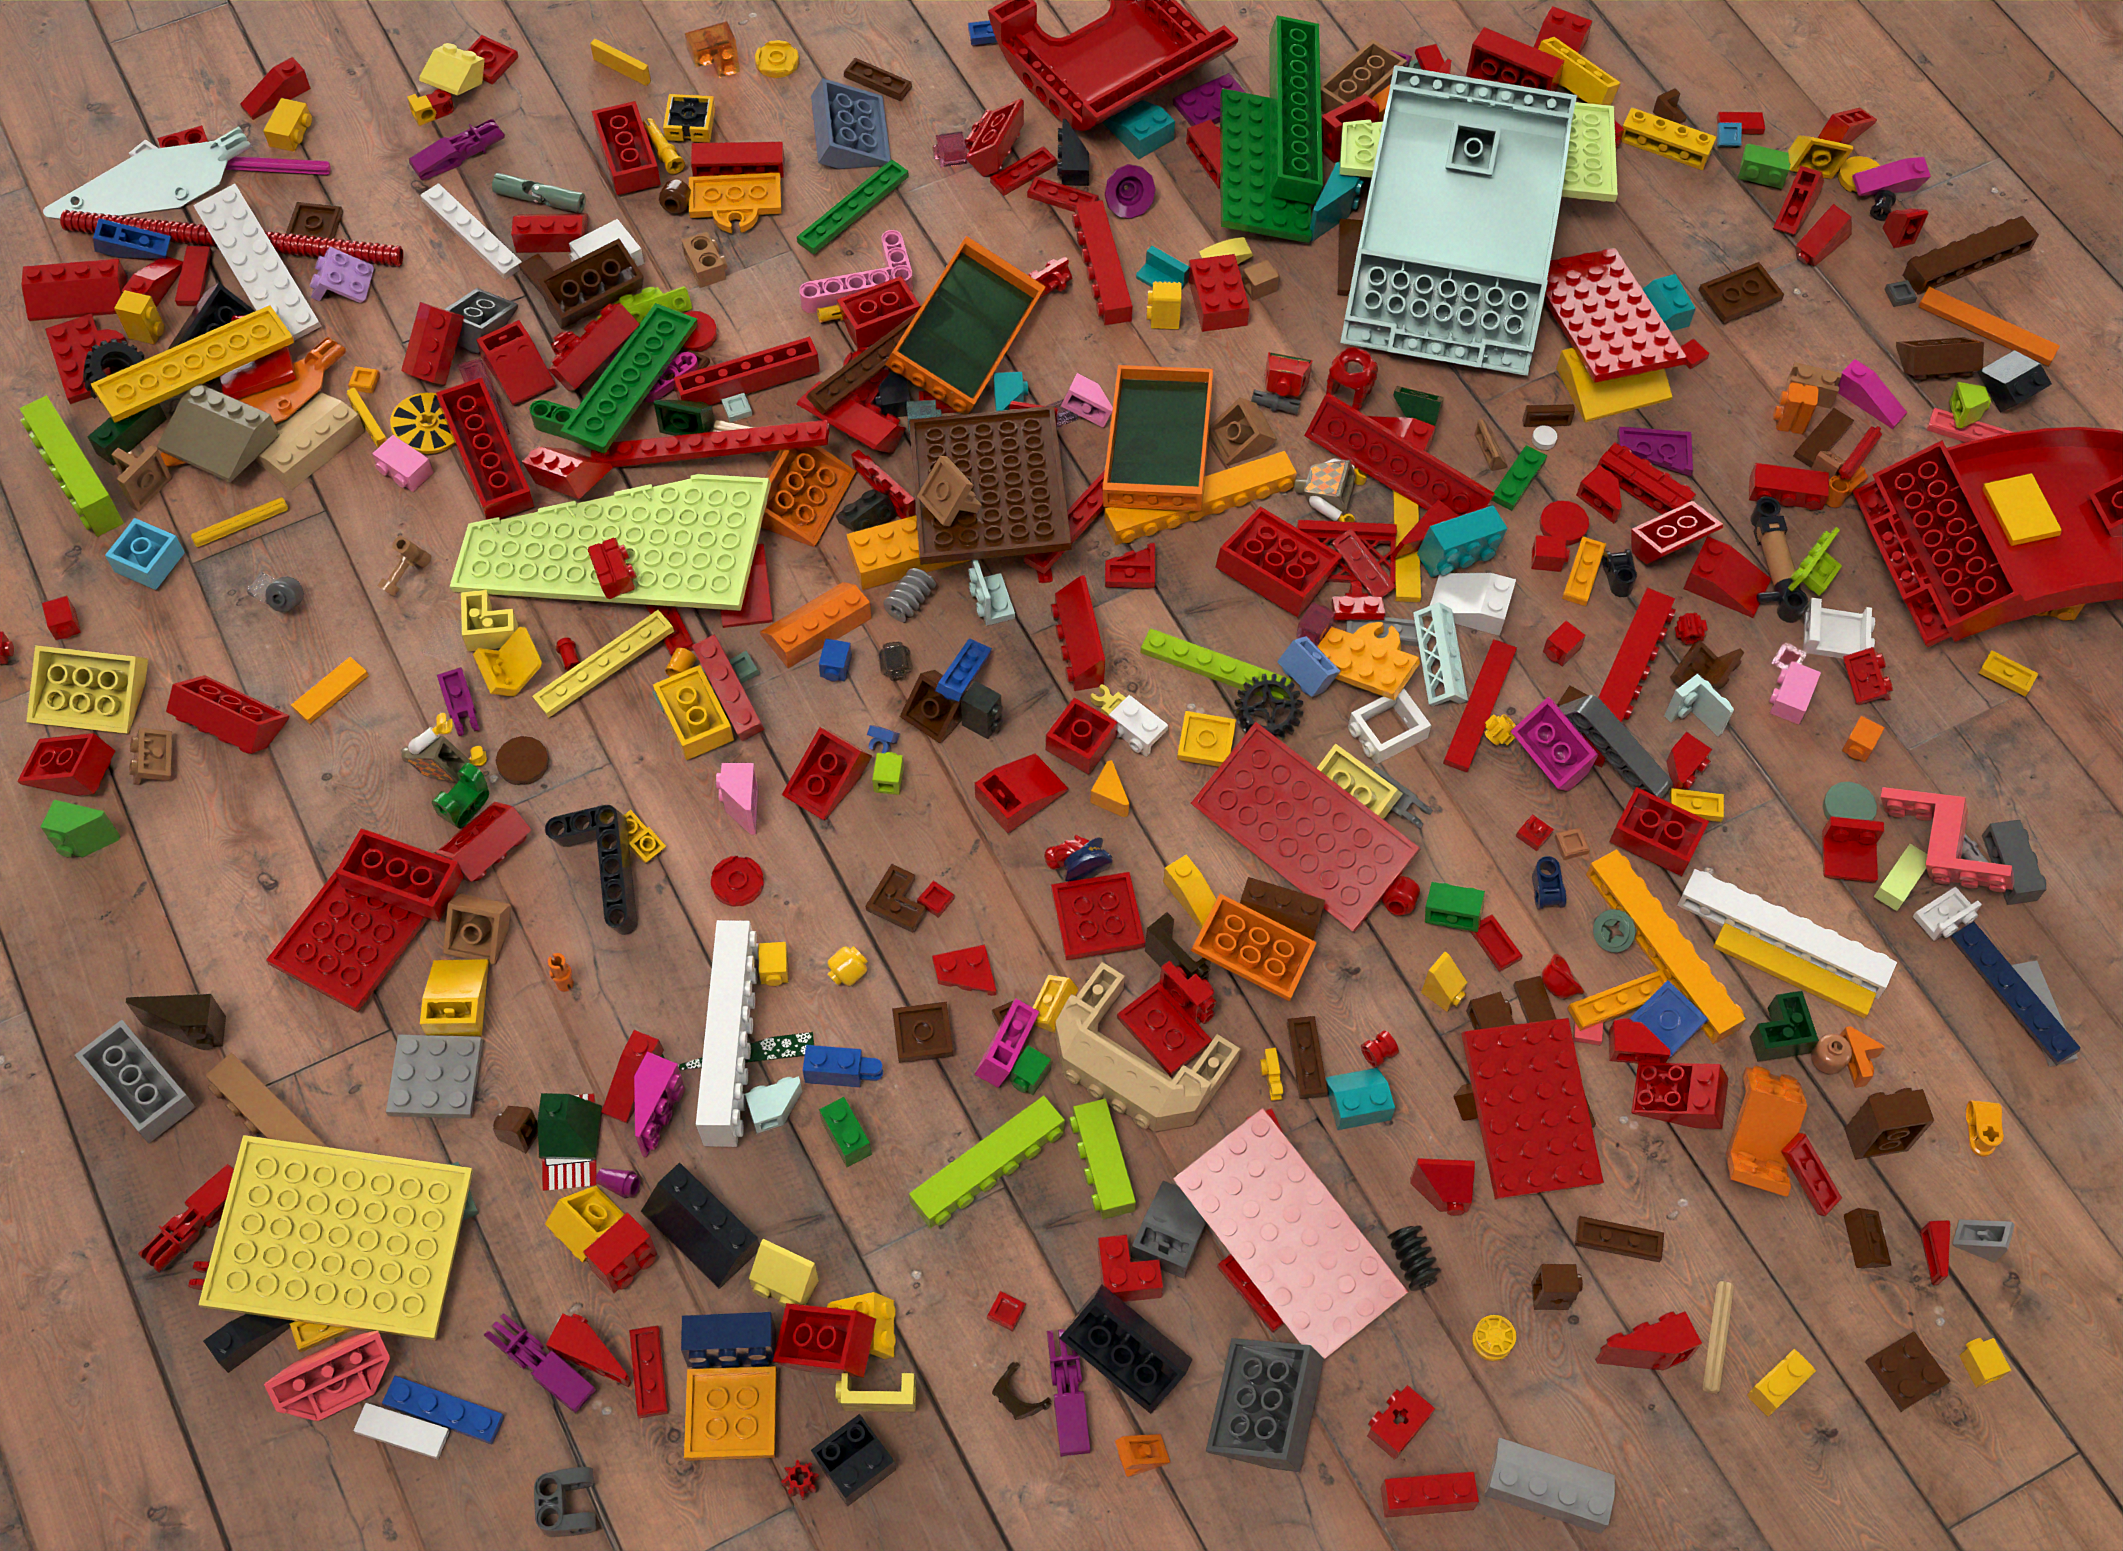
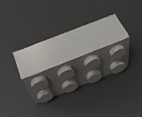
M120 1020L75 1054L76 1058L148 1144L196 1108L123 1020Z

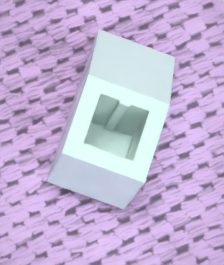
M799 1076L795 1078H782L777 1084L767 1087L757 1086L751 1089L750 1092L745 1093L756 1133L785 1124L802 1093Z

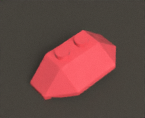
M379 1331L354 1335L294 1362L264 1383V1386L276 1412L319 1421L374 1395L390 1360V1355Z

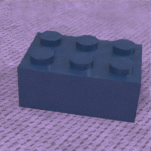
M771 1312L682 1316L681 1352L687 1367H692V1369L710 1368V1366L739 1368V1365L768 1367L769 1364L775 1363L773 1358L776 1350V1327Z

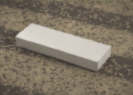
M365 1403L353 1430L355 1434L437 1460L450 1433L448 1428Z

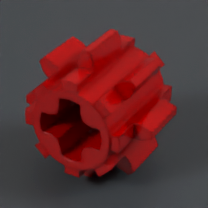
M572 331L561 332L553 338L555 342L551 344L556 356L561 352L564 354L569 349V342L577 335Z
M1695 612L1685 613V615L1680 616L1679 620H1677L1678 626L1674 627L1676 637L1681 638L1682 643H1685V645L1694 644V642L1699 640L1704 641L1705 632L1708 631L1706 619L1701 620V616Z
M796 1460V1466L784 1468L788 1476H785L786 1478L781 1480L782 1486L790 1488L788 1490L790 1498L799 1494L802 1500H805L806 1493H816L813 1483L820 1478L818 1473H813L811 1462L804 1466L800 1464L799 1460ZM800 1474L805 1478L802 1485L797 1484L798 1475Z

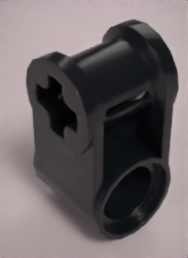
M1625 549L1624 552L1618 553L1604 551L1602 556L1603 569L1607 575L1611 592L1618 597L1629 596L1637 577L1631 550Z

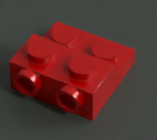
M1170 960L1161 967L1159 983L1198 1025L1201 1022L1203 1024L1209 1022L1215 1015L1212 1009L1217 1004V1001L1213 998L1214 989L1206 979L1202 980L1197 974H1194L1187 980V975L1181 967H1175Z

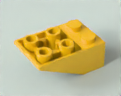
M488 959L433 960L421 1007L420 1025L425 1035L482 1036Z

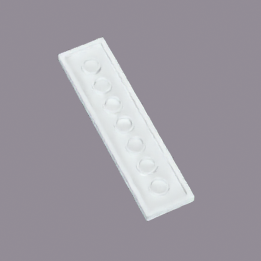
M236 184L193 205L256 311L271 305L293 336L294 341L321 327V324Z

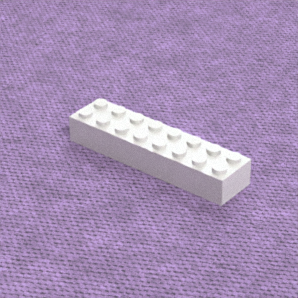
M717 920L696 1118V1127L703 1146L737 1147L738 1137L743 1136L744 1124L743 1120H740V1112L745 1111L746 1096L742 1094L743 1085L748 1084V1068H745V1059H750L751 1045L747 1043L748 1034L753 1032V1018L750 1017V1009L755 1008V993L752 992V984H757L758 971L757 968H754L755 960H759L758 943H756L757 934L756 931H752L750 921Z

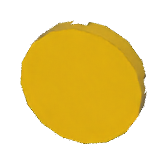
M769 41L762 48L760 46L755 53L756 68L767 77H786L792 74L798 67V51L786 41Z
M1850 157L1845 160L1839 169V182L1847 191L1852 192L1853 190L1857 192L1852 175L1880 165L1868 157Z

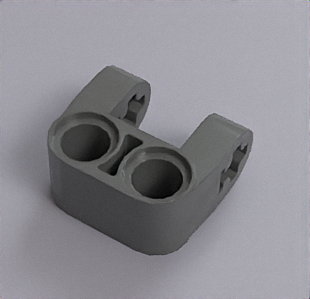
M576 1467L544 1473L536 1479L534 1484L535 1520L546 1536H575L596 1531L595 1513L567 1514L566 1491L584 1489L594 1485L593 1468ZM547 1485H557L555 1493L550 1496L543 1495V1490ZM557 1514L559 1516L558 1521L553 1526L544 1525L545 1519L549 1515Z

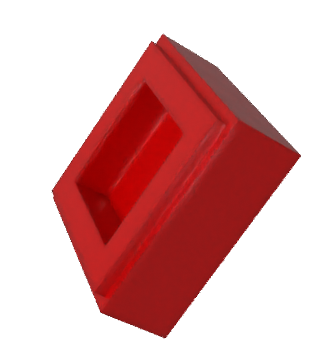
M1694 338L1680 346L1687 356L1686 366L1690 369L1708 359L1710 354Z
M933 880L919 896L917 903L925 906L926 910L939 918L955 899V896Z
M1000 1291L987 1315V1319L1013 1332L1026 1307V1303Z

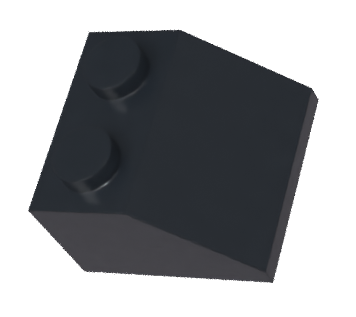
M2015 350L1977 371L2000 413L2052 385L2040 363Z

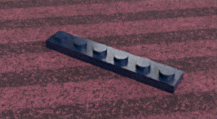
M1975 922L1970 923L1951 936L1953 943L2056 1066L2080 1051L2081 1047Z

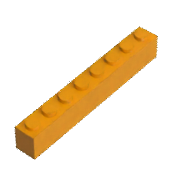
M1282 451L1205 476L1202 511L1109 507L1105 508L1104 523L1115 545L1130 543L1134 539L1151 536L1167 528L1172 529L1180 524L1197 521L1213 513L1219 514L1226 509L1243 506L1247 502L1256 499H1265L1269 495L1286 492L1295 486L1297 472L1286 452ZM1198 479L1177 486L1198 487Z
M1616 849L1592 862L1586 876L1611 909L1625 911L1627 915L1633 918V923L1637 929L1635 941L1657 971L1662 970L1667 980L1709 1019L1701 1029L1711 1043L1714 1045L1740 1030L1746 1020L1743 1010L1730 999L1725 986L1718 982L1711 974L1709 965L1699 958L1693 944L1683 937L1677 923L1667 916L1661 902L1651 895L1645 881L1632 870L1629 860Z

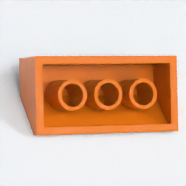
M842 582L761 630L760 635L789 669L822 649L825 639L837 640L872 619L870 602L856 585Z

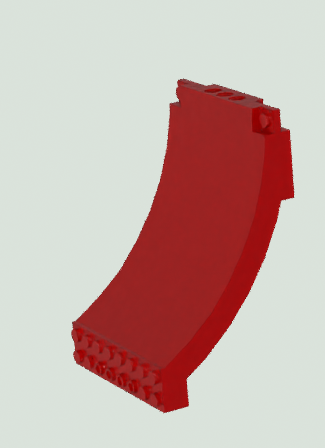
M2090 427L2043 428L2001 434L1946 448L1943 440L1872 474L1875 479L1874 481L1853 490V494L1927 648L1949 637H1952L1954 642L2001 624L2042 612L2079 604L2123 599V431ZM2032 473L2062 531L2060 536L2011 546L1982 488L1985 483Z

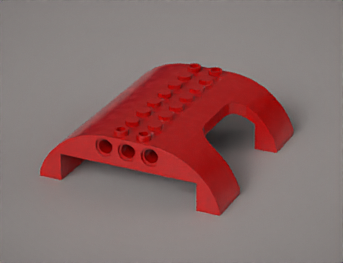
M1006 0L988 10L990 23L999 47L1021 82L1061 122H1063V119H1067L1071 127L1079 131L1095 127L1225 54L1238 43V37L1225 25L1210 33L1176 0H1109L1110 8L1105 15L1061 38L1051 37L1037 24V3L1034 0Z

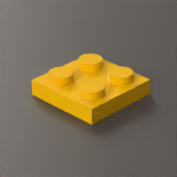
M1185 711L1177 760L1220 767L1231 753L1236 719Z

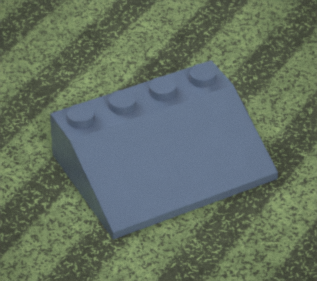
M822 78L811 95L818 163L837 169L875 167L887 164L891 159L883 96Z

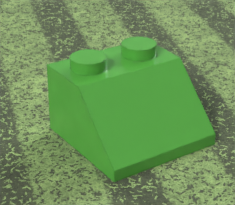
M58 800L53 801L41 825V829L56 848V852L65 857L74 855L83 858L117 842L120 838L119 833L104 811Z

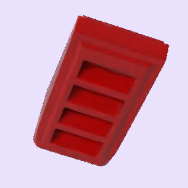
M1949 1220L1929 1221L1920 1231L1933 1285H1939L1948 1277L1951 1226Z

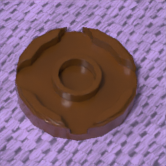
M520 736L504 743L498 750L495 761L498 772L505 781L513 785H519V783H526L527 785L542 778L548 769L549 758L545 746L539 740L533 737Z

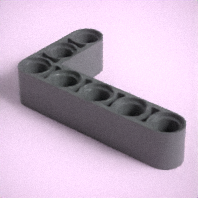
M1587 695L1559 706L1576 729L1585 734L1634 790L1638 787L1663 799L1673 787L1670 777L1599 698Z

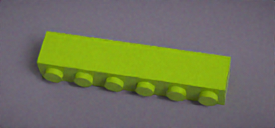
M1043 1095L909 1193L910 1204L930 1229L936 1224L938 1226L944 1224L950 1219L951 1213L959 1207L960 1209L966 1208L973 1202L974 1196L978 1193L989 1191L995 1186L996 1180L1004 1174L1008 1176L1016 1171L1020 1162L1026 1158L1029 1160L1034 1158L1046 1143L1057 1141L1063 1135L1065 1120Z

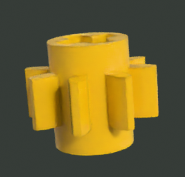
M1493 714L1485 722L1487 730L1484 733L1493 744L1497 746L1500 743L1509 745L1516 738L1511 733V730L1516 725L1507 715L1503 714L1496 717Z

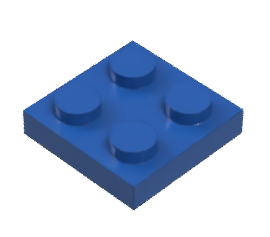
M1668 980L1629 1018L1633 1022H1642L1670 1049L1669 1058L1709 1021Z

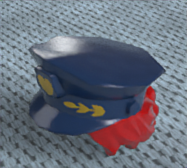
M1078 835L1074 836V840H1065L1060 845L1047 848L1044 855L1045 862L1050 869L1055 870L1065 867L1067 871L1065 881L1068 882L1095 877L1111 866L1113 857L1104 849H1101L1103 838L1097 837L1090 841Z

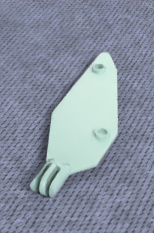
M237 127L215 141L143 150L44 208L43 213L48 218L60 219L65 209L77 212L82 211L84 213L124 216L181 208L220 185L227 162L251 148L252 145L247 141V137L242 133L241 128ZM76 200H80L78 205H74Z

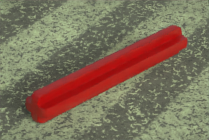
M1871 426L1839 469L1838 472L1841 474L1840 478L1842 480L1845 478L1850 480L1878 442L1882 436L1879 426L1876 428Z

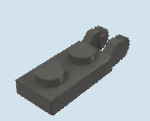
M1375 766L1372 771L1403 793L1391 810L1421 828L1424 823L1418 817L1410 814L1408 810L1413 804L1428 815H1431L1433 810L1420 801L1416 794Z

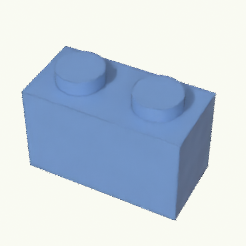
M1307 636L1293 640L1277 661L1285 674L1292 677L1300 685L1301 690L1311 697L1324 693L1340 673V670Z

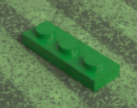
M1526 445L1494 491L1495 495L1491 501L1512 511L1546 462L1547 455Z

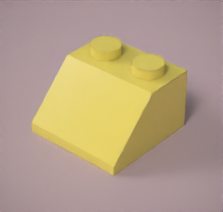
M443 44V46L433 50L419 76V81L458 96L482 84L484 58L476 56L472 51L458 49L454 44Z
M765 1239L762 1240L749 1277L753 1292L766 1299L771 1296L779 1300L778 1303L784 1308L786 1303L806 1305L819 1282L815 1263Z

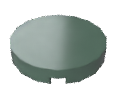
M1840 782L1832 786L1826 793L1822 805L1828 820L1831 816L1872 821L1877 811V804L1871 792L1862 785L1853 782Z

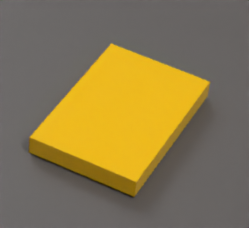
M2032 473L1983 485L1982 490L2011 546L2060 536L2062 530Z

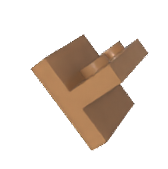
M151 445L139 457L132 452L126 453L120 448H117L111 454L121 472L117 481L131 508L138 512L172 479L158 449Z
M940 455L917 495L920 501L944 526H951L959 510L978 513L982 506L975 498V493L971 491L974 485L948 457Z

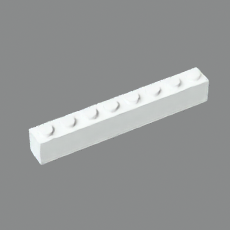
M1694 869L1677 906L1715 924L1723 926L1724 923H1727L1877 993L1875 996L1877 999L1886 989L1897 964L1896 961L1883 953L1874 952L1857 941H1850L1833 930L1824 929L1807 918L1798 917L1781 906L1772 905L1761 897L1748 894L1738 889L1735 885L1722 882L1704 871Z

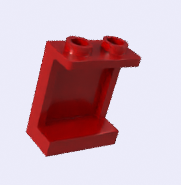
M1364 94L1322 115V152L1335 163L1340 160L1343 122L1370 119L1372 123L1378 122L1379 105L1377 102Z

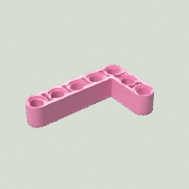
M888 230L882 235V251L886 268L809 281L802 284L799 288L802 309L807 313H816L817 308L837 305V299L899 276H902L912 292V269L901 233L896 230Z

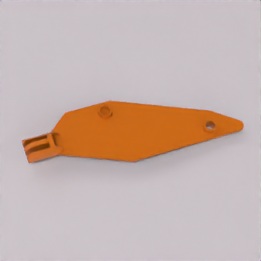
M326 337L304 359L293 363L296 375L295 380L236 400L271 414L274 424L286 420L322 389L324 372L346 353V349L341 344ZM164 452L160 454L166 467L186 463Z

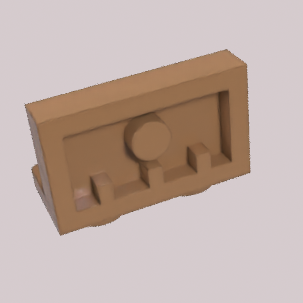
M140 727L137 736L131 738L130 752H134V759L130 761L129 775H133V784L139 785L141 778L169 781L171 777L172 731Z

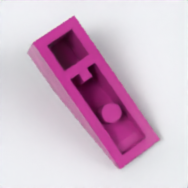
M1924 157L1905 158L1852 175L1859 196L1875 195L1881 190H1889L1893 193L1916 191L1931 177Z
M1854 359L1841 372L1838 394L1891 429H1894L1906 416L1907 411L1873 370Z
M1015 998L975 1072L976 1076L999 1088L1010 1073L1039 1014L1038 1010Z

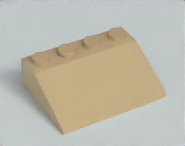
M318 391L290 417L275 424L279 436L254 461L288 489L293 490L364 433L365 430L357 412L343 401Z

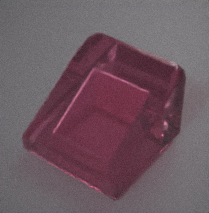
M1784 641L1771 663L1787 670L1791 661L1802 664L1807 653Z

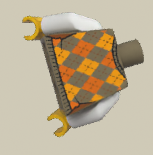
M1333 458L1325 463L1311 466L1307 479H1296L1295 492L1304 493L1309 505L1331 520L1355 522V517L1352 514H1345L1343 516L1341 513L1346 512L1353 484L1364 485L1367 480V474L1358 468L1355 469L1350 460Z
M445 713L437 715L436 727H430L420 736L413 737L409 746L405 747L401 754L402 760L410 763L423 776L455 783L459 781L457 772L465 763L483 766L487 761L486 751H483L481 746H475L470 750L471 758H467L444 736H439V734H449L453 728L452 718L446 721Z

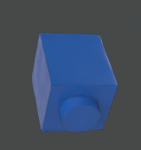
M825 639L819 660L820 677L829 681L846 680L852 657L850 642Z

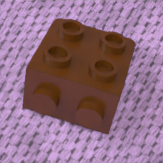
M1699 640L1694 642L1670 678L1681 687L1698 674L1702 679L1708 681L1713 689H1721L1728 683L1730 673L1741 664L1742 661L1740 659L1744 651L1740 648L1717 657Z

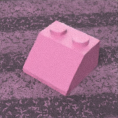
M722 763L721 773L716 774V788L719 789V801L724 802L725 811L750 835H756L758 785L754 763Z

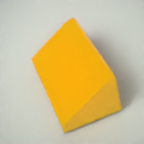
M1048 975L1033 1006L1034 1009L1039 1011L1033 1025L1055 1033L1056 1020L1071 994L1076 996L1078 992V987L1070 978Z

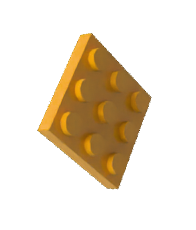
M776 1366L687 1369L685 1461L775 1458Z

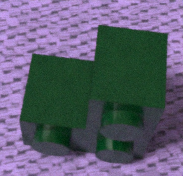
M1803 991L1775 995L1768 1006L1772 1022L1757 1024L1750 1035L1757 1062L1810 1054L1819 1041Z

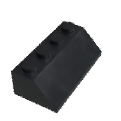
M217 283L206 290L167 350L230 323L234 315H248L255 312V310L222 284ZM215 378L205 383L212 384Z
M680 1162L657 1183L641 1210V1213L718 1289L757 1254L760 1246L758 1238Z
M1103 1284L1087 1300L1059 1338L1150 1414L1186 1375L1193 1360Z

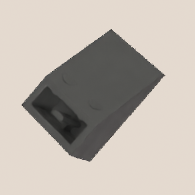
M1162 1181L1132 1245L1131 1257L1139 1261L1159 1259L1161 1270L1184 1279L1207 1222L1180 1187Z

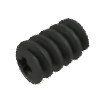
M1422 1226L1404 1227L1394 1231L1387 1237L1392 1240L1391 1248L1397 1250L1395 1257L1397 1260H1401L1400 1268L1403 1271H1407L1404 1278L1407 1281H1411L1409 1284L1411 1291L1431 1286L1437 1281L1435 1276L1441 1272L1440 1268H1431V1265L1436 1262V1257H1426L1432 1248L1430 1246H1421L1427 1241V1237H1417V1234L1423 1229Z

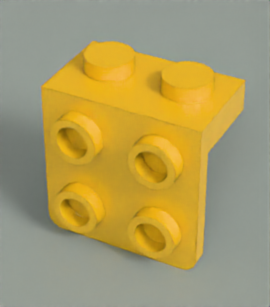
M518 627L499 651L478 648L473 653L490 694L515 697L542 665L538 652L525 627Z
M871 1292L828 1303L827 1307L857 1310L876 1318L869 1353L882 1359L894 1357V1346L896 1343L894 1335V1300Z

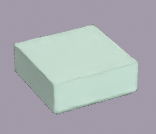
M745 393L722 399V405L729 422L752 416V410Z

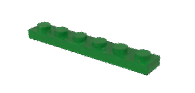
M891 159L797 236V243L814 255L909 177L908 170Z

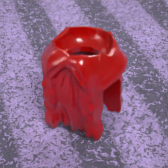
M1348 347L1332 361V366L1329 368L1330 374L1327 379L1326 394L1334 395L1335 391H1338L1340 384L1354 389L1355 394L1352 407L1359 411L1362 408V402L1371 393L1377 379V363L1367 351L1356 347ZM1349 362H1358L1362 365L1363 371L1348 373Z

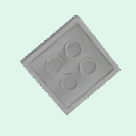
M398 1035L386 1108L387 1115L397 1117L472 1118L483 1044L482 1038L473 1036Z

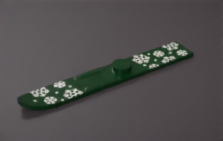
M813 1032L774 1036L750 1043V1059H745V1063L805 1056L806 1045H814ZM703 1057L678 1064L679 1070L702 1068Z

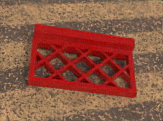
M1298 520L1296 528L1318 541H1323L1322 543L1325 545L1330 541L1336 540L1352 528L1369 552L1379 560V565L1383 564L1390 571L1389 578L1395 584L1396 558L1391 554L1396 549L1397 524ZM1378 544H1390V552L1384 557L1374 548ZM1341 561L1337 566L1342 571L1337 575H1330L1326 582L1339 583L1359 581L1349 570V567L1345 566Z

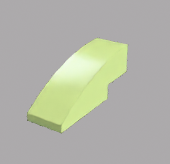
M1909 844L1874 897L1898 911L1925 871L1927 853Z

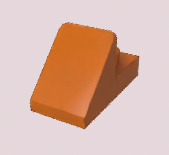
M1851 1026L1845 1027L1840 1036L1844 1037L1852 1048V1057L1847 1066L1855 1088L1864 1087L1874 1074V1067L1870 1059L1879 1057L1885 1047Z
M1161 1434L1122 1436L1115 1440L1119 1458L1127 1477L1170 1463Z

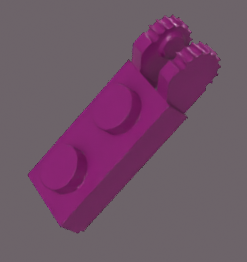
M462 667L438 674L437 678L447 710L454 722L458 736L464 735V728L459 718L468 715L471 728L474 731L480 730L475 716L476 710Z

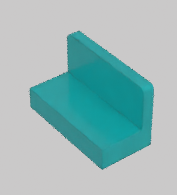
M1151 246L1146 252V263L1136 273V279L1152 288L1155 281L1157 283L1160 281L1162 283L1180 282L1182 290L1189 282L1190 267L1158 248Z

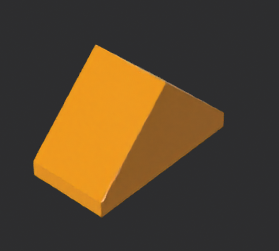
M1110 760L1106 762L1091 789L1090 803L1121 817H1127L1129 814V802L1113 761Z

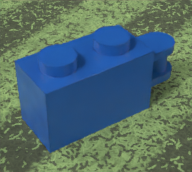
M806 1045L802 1070L805 1083L860 1088L861 1080L878 1081L883 1076L882 1062L877 1058L862 1057L861 1049Z

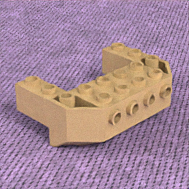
M1101 962L1078 995H1070L1056 1020L1055 1039L1062 1073L1071 1083H1079L1086 1087L1093 1097L1097 1099L1106 1098V1101L1110 1103V1106L1120 1114L1126 1113L1131 1116L1134 1122L1141 1128H1149L1156 1132L1193 1125L1238 1062L1240 1048L1217 1034L1192 1070L1183 1065L1173 1079L1098 1032L1099 1022L1124 990L1125 979L1124 975Z

